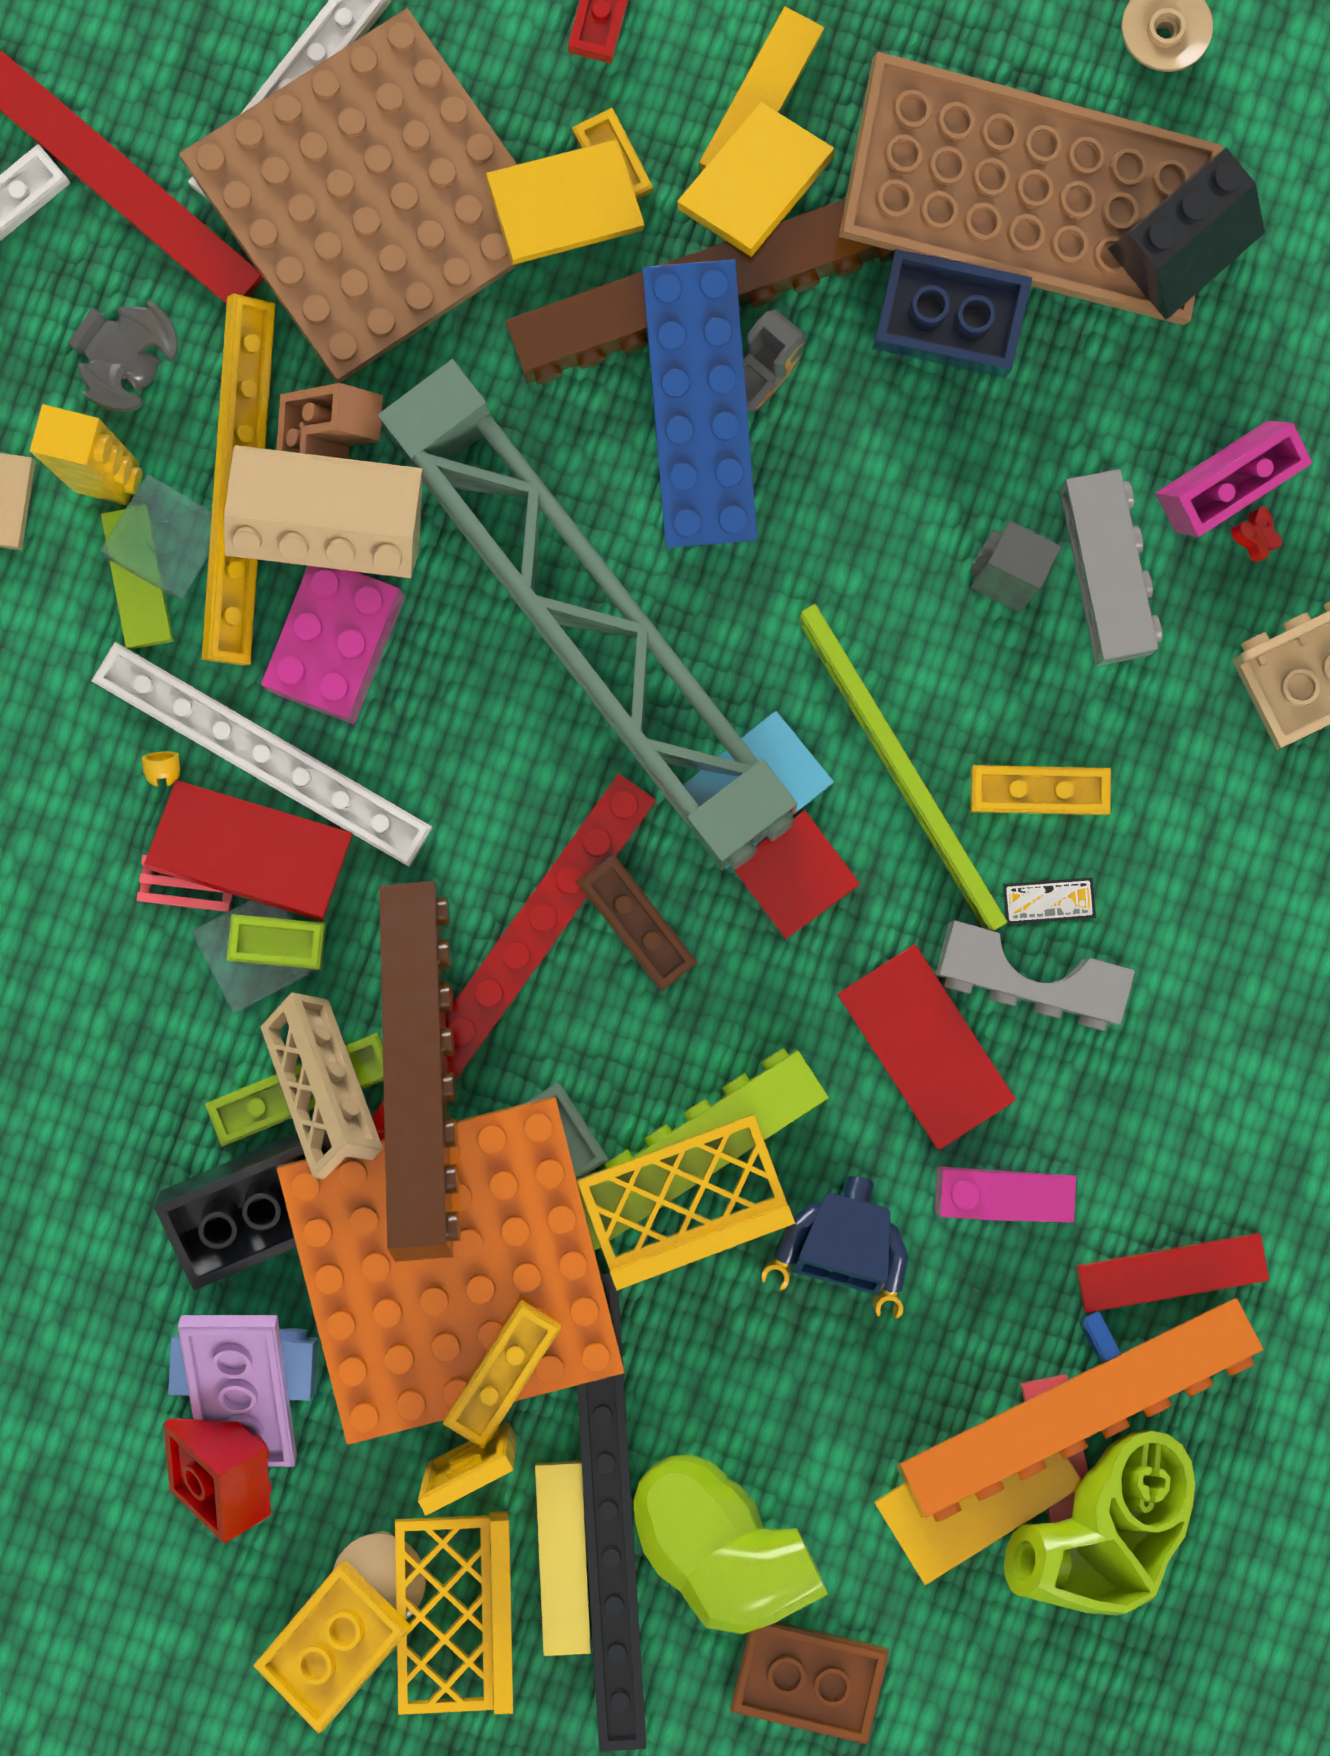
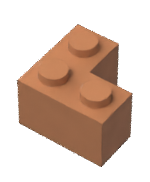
M342 383L280 394L277 450L349 459L350 446L380 441L382 423L378 414L382 412L383 395Z

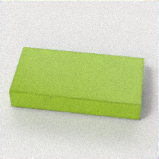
M231 914L226 961L321 970L326 923Z

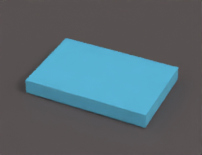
M777 711L741 738L758 761L763 759L798 803L795 813L834 783ZM727 750L719 756L735 761ZM701 770L683 786L700 807L738 778V776Z

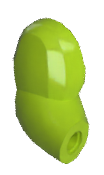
M1139 1430L1125 1434L1110 1444L1096 1465L1086 1473L1075 1491L1072 1518L1055 1523L1023 1524L1013 1532L1006 1547L1004 1574L1010 1590L1020 1597L1084 1613L1105 1615L1126 1614L1153 1600L1157 1595L1169 1560L1186 1536L1193 1508L1195 1491L1192 1461L1183 1445L1169 1434L1149 1430Z
M692 1454L670 1456L652 1465L639 1480L633 1498L635 1526L643 1552L657 1574L682 1593L691 1609L706 1628L739 1634L747 1633L771 1625L829 1595L798 1529L763 1527L753 1499L740 1485L730 1480L712 1461Z

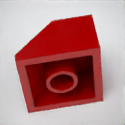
M171 1418L163 1423L169 1491L218 1539L225 1544L271 1516L270 1493L272 1492V1486L268 1478L267 1462L270 1458V1453L265 1441L259 1435H252L238 1421Z

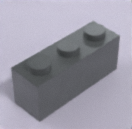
M1009 521L1002 532L993 529L990 537L987 538L983 547L980 548L969 570V573L976 576L970 588L1020 612L1040 590L1061 546Z

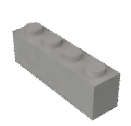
M1121 469L1066 479L1059 488L1095 665L1100 666L1150 656L1158 650L1157 643L1162 641V629L1158 616H1151L1148 598L1153 595L1152 581L1147 570L1142 571L1138 553L1143 552V539L1139 526L1132 525L1129 509L1134 506L1131 484L1129 481L1123 482Z

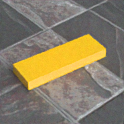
M971 766L970 812L1110 814L1111 768Z
M521 1299L444 1418L443 1424L484 1449L559 1333L561 1324Z

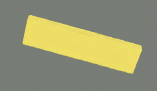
M582 1461L536 1463L544 1656L591 1654Z

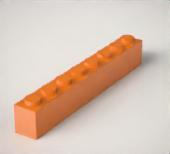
M1235 1298L897 1464L896 1467L920 1517L927 1518L933 1515L935 1521L939 1522L960 1512L962 1509L958 1502L973 1494L976 1495L978 1501H981L1002 1491L1004 1487L1001 1480L1015 1473H1018L1020 1479L1023 1480L1046 1469L1047 1467L1043 1459L1057 1452H1060L1062 1458L1066 1459L1088 1448L1089 1446L1085 1439L1102 1431L1105 1438H1108L1130 1427L1127 1418L1142 1410L1146 1417H1150L1169 1408L1172 1404L1168 1397L1182 1390H1185L1188 1397L1213 1386L1214 1384L1210 1376L1224 1369L1227 1370L1229 1376H1232L1255 1365L1251 1356L1264 1349L1238 1299Z

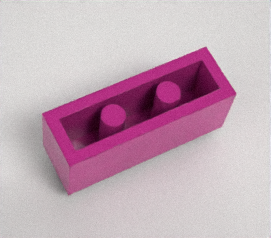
M1267 420L1155 494L1176 533L1200 537L1311 465L1312 461L1294 423Z

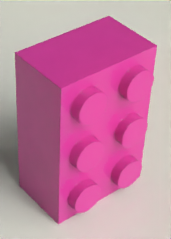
M308 566L261 685L273 694L355 725L405 598L400 589L355 571Z

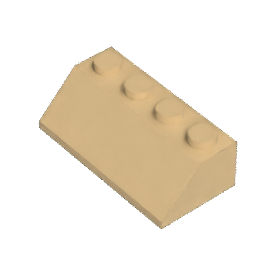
M235 445L224 512L225 555L411 578L420 548L423 468Z

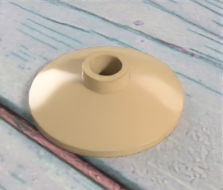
M1130 0L1122 17L1121 31L1126 48L1139 63L1156 71L1172 72L1191 66L1205 53L1212 38L1213 19L1205 0ZM1159 28L1169 30L1171 38L1165 39L1160 37L1156 30Z

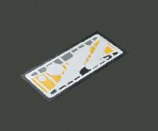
M1093 877L1003 884L1005 915L1008 922L1006 924L1096 918Z

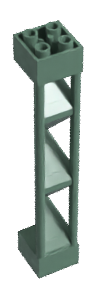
M453 358L378 414L389 440L410 467L423 468L422 482L687 824V827L717 866L722 870L730 864L736 870L756 854L755 851L758 849L755 846L756 843L766 836L772 842L788 831L795 821L793 815L798 803L763 759L758 761L496 423L490 415L487 402ZM484 436L516 479L455 462L452 459ZM455 489L528 498L521 574ZM540 510L625 619L537 595ZM561 626L637 637L632 717L625 711ZM647 648L735 761L645 737ZM668 765L738 776V778L699 807Z

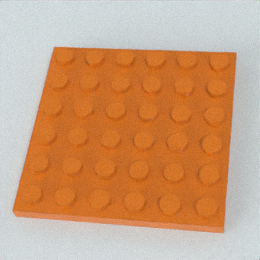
M556 1096L456 1121L458 1145L457 1147H450V1164H457L459 1193L451 1194L452 1211H458L460 1215L461 1240L453 1241V1257L395 1262L387 1249L385 1139L380 1140L383 1150L373 1160L345 1157L325 1179L312 1177L307 1159L278 1166L277 1172L347 1445L444 1420L521 1299L560 1323L561 1329L515 1401L625 1373Z

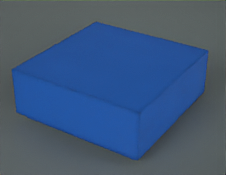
M1099 1311L1080 1319L1081 1322L1079 1324L1098 1361L1107 1362L1121 1355Z

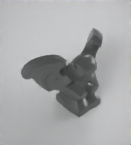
M151 300L147 301V308L135 306L118 308L119 321H106L99 311L92 308L68 341L69 346L81 356L88 357L90 361L88 364L79 363L78 369L88 388V391H83L82 395L91 402L116 412L138 410L144 401L140 397L127 392L123 387V383L127 379L136 391L141 392L142 387H146L154 380L161 360L152 354L146 353L145 350L155 346L163 352L170 362L176 359L178 354V338L173 323L166 313Z

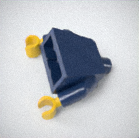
M849 1176L847 1177L843 1196L826 1193L821 1203H809L793 1218L795 1224L785 1227L774 1251L776 1260H771L764 1267L761 1277L763 1283L767 1278L768 1272L777 1269L784 1275V1280L779 1290L785 1289L791 1276L789 1265L794 1264L792 1271L794 1273L875 1294L872 1304L878 1317L881 1314V1305L885 1301H894L893 1316L895 1319L899 1318L903 1313V1304L897 1293L903 1290L908 1253L898 1227L890 1222V1210L886 1207L870 1203L874 1183L864 1177Z

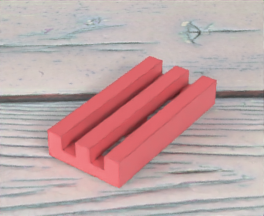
M142 855L141 864L143 865V870L139 878L141 885L140 892L137 893V901L231 912L232 894L175 877L153 875V871L146 869L144 865L147 855ZM153 884L223 893V898L221 902L151 893V887Z

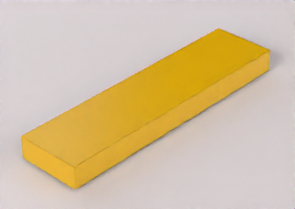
M787 7L783 8L699 161V168L701 170L706 168L760 102L778 113L781 112L824 34L825 27Z

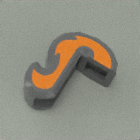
M778 310L767 311L748 333L749 349L743 355L747 412L758 410L774 394L793 371L803 355L802 346L806 343L805 334Z

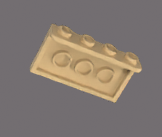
M1330 601L1323 605L1326 613L1313 619L1310 618L1308 612L1301 614L1282 624L1285 632L1272 639L1269 638L1267 632H1264L1241 644L1244 652L1232 659L1276 750L1330 725Z

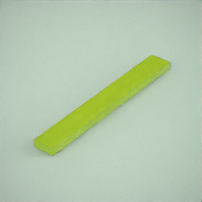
M813 604L803 610L798 623L982 928L994 931L1008 923L816 604Z

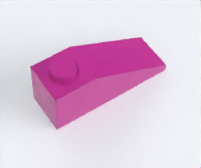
M937 1166L934 1213L940 1217L980 1220L1074 1222L1076 1176Z

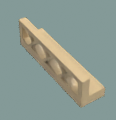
M291 993L261 1025V1030L312 1177L325 1179L345 1157L373 1160L383 1150V1146L329 1000ZM288 1022L289 1030L286 1045H284L279 1030ZM298 1054L302 1061L299 1083L294 1074ZM311 1092H313L316 1100L312 1120L308 1113ZM326 1130L332 1148L323 1156L321 1147Z

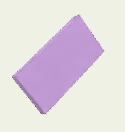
M181 1315L178 1331L193 1419L238 1421L252 1435L257 1434L265 1441L270 1453V1458L267 1460L268 1467H295L297 1451L278 1316Z

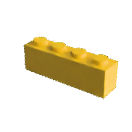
M42 404L30 452L75 493L128 506L131 494L136 495L141 485L142 469L138 467L139 461L99 418Z

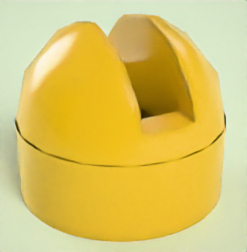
M155 752L144 755L141 758L145 778L155 787H159V779L166 778L167 786H171L180 776L179 754L176 752Z

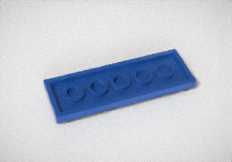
M735 259L642 267L665 547L674 548L757 540Z

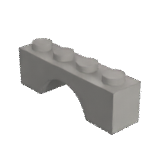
M954 920L948 924L935 975L946 978L944 987L971 994L972 987L975 986L989 990L990 1000L1011 1006H1016L1017 999L1035 1003L1033 1012L1061 1019L1062 1011L1079 1015L1078 1024L1105 1031L1107 1023L1121 1025L1135 970L1086 958L1082 959L1071 973L1052 983L1035 982L1019 974L1009 964L1002 949L1000 933Z

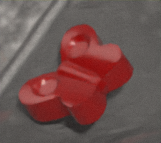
M1264 506L1250 512L1248 521H1243L1231 529L1232 538L1248 550L1249 557L1254 562L1267 558L1270 551L1282 545L1280 535L1274 531L1272 515Z

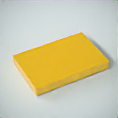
M760 102L677 201L678 210L752 257L834 158V148Z
M618 139L486 173V183L512 265L640 232L644 229L643 218Z
M504 1422L498 1426L484 1449L471 1441H467L427 1462L418 1497V1503L425 1516L514 1470L516 1434L509 1422Z
M344 1560L338 1564L253 1666L319 1734L328 1727L409 1632L412 1626L347 1560Z

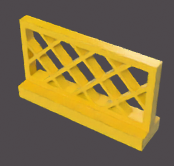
M754 1114L577 1180L616 1290L795 1224ZM749 1127L755 1145L747 1163L722 1152L730 1134ZM721 1138L716 1149L705 1144ZM699 1147L714 1154L703 1179L678 1168L685 1151ZM677 1154L673 1165L661 1161ZM757 1155L760 1157L764 1170L753 1166ZM719 1157L744 1168L733 1193L708 1182ZM653 1163L669 1171L659 1195L634 1185L641 1167ZM633 1171L628 1182L617 1177ZM750 1171L768 1179L773 1197L753 1203L739 1196ZM675 1174L700 1185L689 1210L664 1199ZM609 1180L625 1187L614 1212L595 1203L590 1186ZM705 1188L730 1198L722 1216L710 1220L695 1213ZM630 1191L655 1201L645 1226L620 1215ZM736 1202L747 1206L731 1212ZM661 1204L686 1215L678 1233L665 1236L650 1229ZM599 1213L611 1218L606 1230ZM692 1218L702 1223L687 1229ZM617 1221L641 1232L634 1249L615 1256L609 1237ZM647 1235L658 1239L643 1245Z
M508 1511L489 1512V1515L395 1519L396 1611L405 1620L406 1607L415 1615L409 1622L412 1628L397 1644L398 1715L494 1710V1714H513ZM480 1528L481 1545L467 1560L448 1543L460 1529ZM450 1529L444 1537L435 1531ZM425 1530L438 1543L419 1562L405 1549V1531ZM442 1548L462 1565L444 1585L425 1568ZM480 1556L481 1573L472 1566ZM405 1559L414 1567L407 1576L405 1572ZM466 1571L481 1583L482 1593L468 1608L449 1591ZM419 1573L438 1590L421 1610L406 1597V1587ZM443 1596L463 1613L445 1633L426 1616ZM481 1604L482 1621L474 1614V1611ZM467 1619L482 1631L483 1641L469 1656L450 1639ZM420 1621L439 1638L422 1658L407 1645V1635ZM444 1644L463 1660L462 1664L446 1681L427 1664ZM482 1652L483 1669L475 1662ZM407 1656L416 1663L408 1673ZM470 1667L483 1679L484 1697L463 1698L451 1686ZM421 1669L440 1686L428 1700L408 1701V1683ZM446 1692V1693L449 1694L453 1699H440V1698H441V1696Z

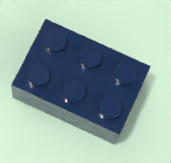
M895 249L890 264L872 349L1006 378L1013 367L1032 277Z

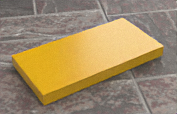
M1057 1452L1043 1459L1047 1467L1046 1469L1023 1480L1020 1479L1018 1473H1015L1001 1480L1004 1487L1002 1491L981 1501H978L976 1495L973 1494L958 1502L962 1509L960 1512L939 1522L935 1521L933 1515L927 1518L920 1517L904 1483L881 1496L874 1503L924 1585H927L1074 1493L1082 1480L1069 1459H1063L1060 1452Z

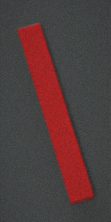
M0 50L1 113L225 305H227V297L232 294L249 297L264 280L256 268Z

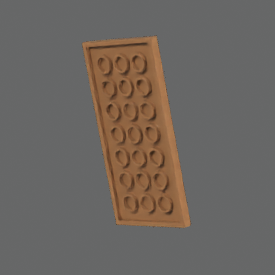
M877 52L872 58L839 237L892 251L898 249L1032 277V287L1165 320L1108 248L1200 167L1221 152L1223 145ZM1195 295L1165 321L1180 325L1190 322Z

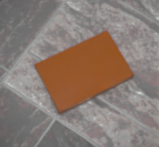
M779 1621L747 1632L730 1703V1712L868 1745L889 1650L887 1647Z

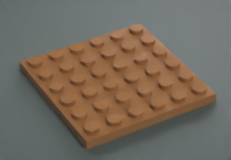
M408 8L179 153L181 162L336 383L343 382L522 264L512 265L485 179L487 172L517 164Z

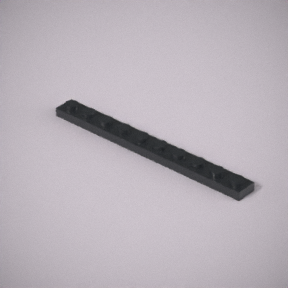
M610 1271L600 1272L623 1363L619 1290H616ZM623 1373L577 1385L599 1752L647 1749Z

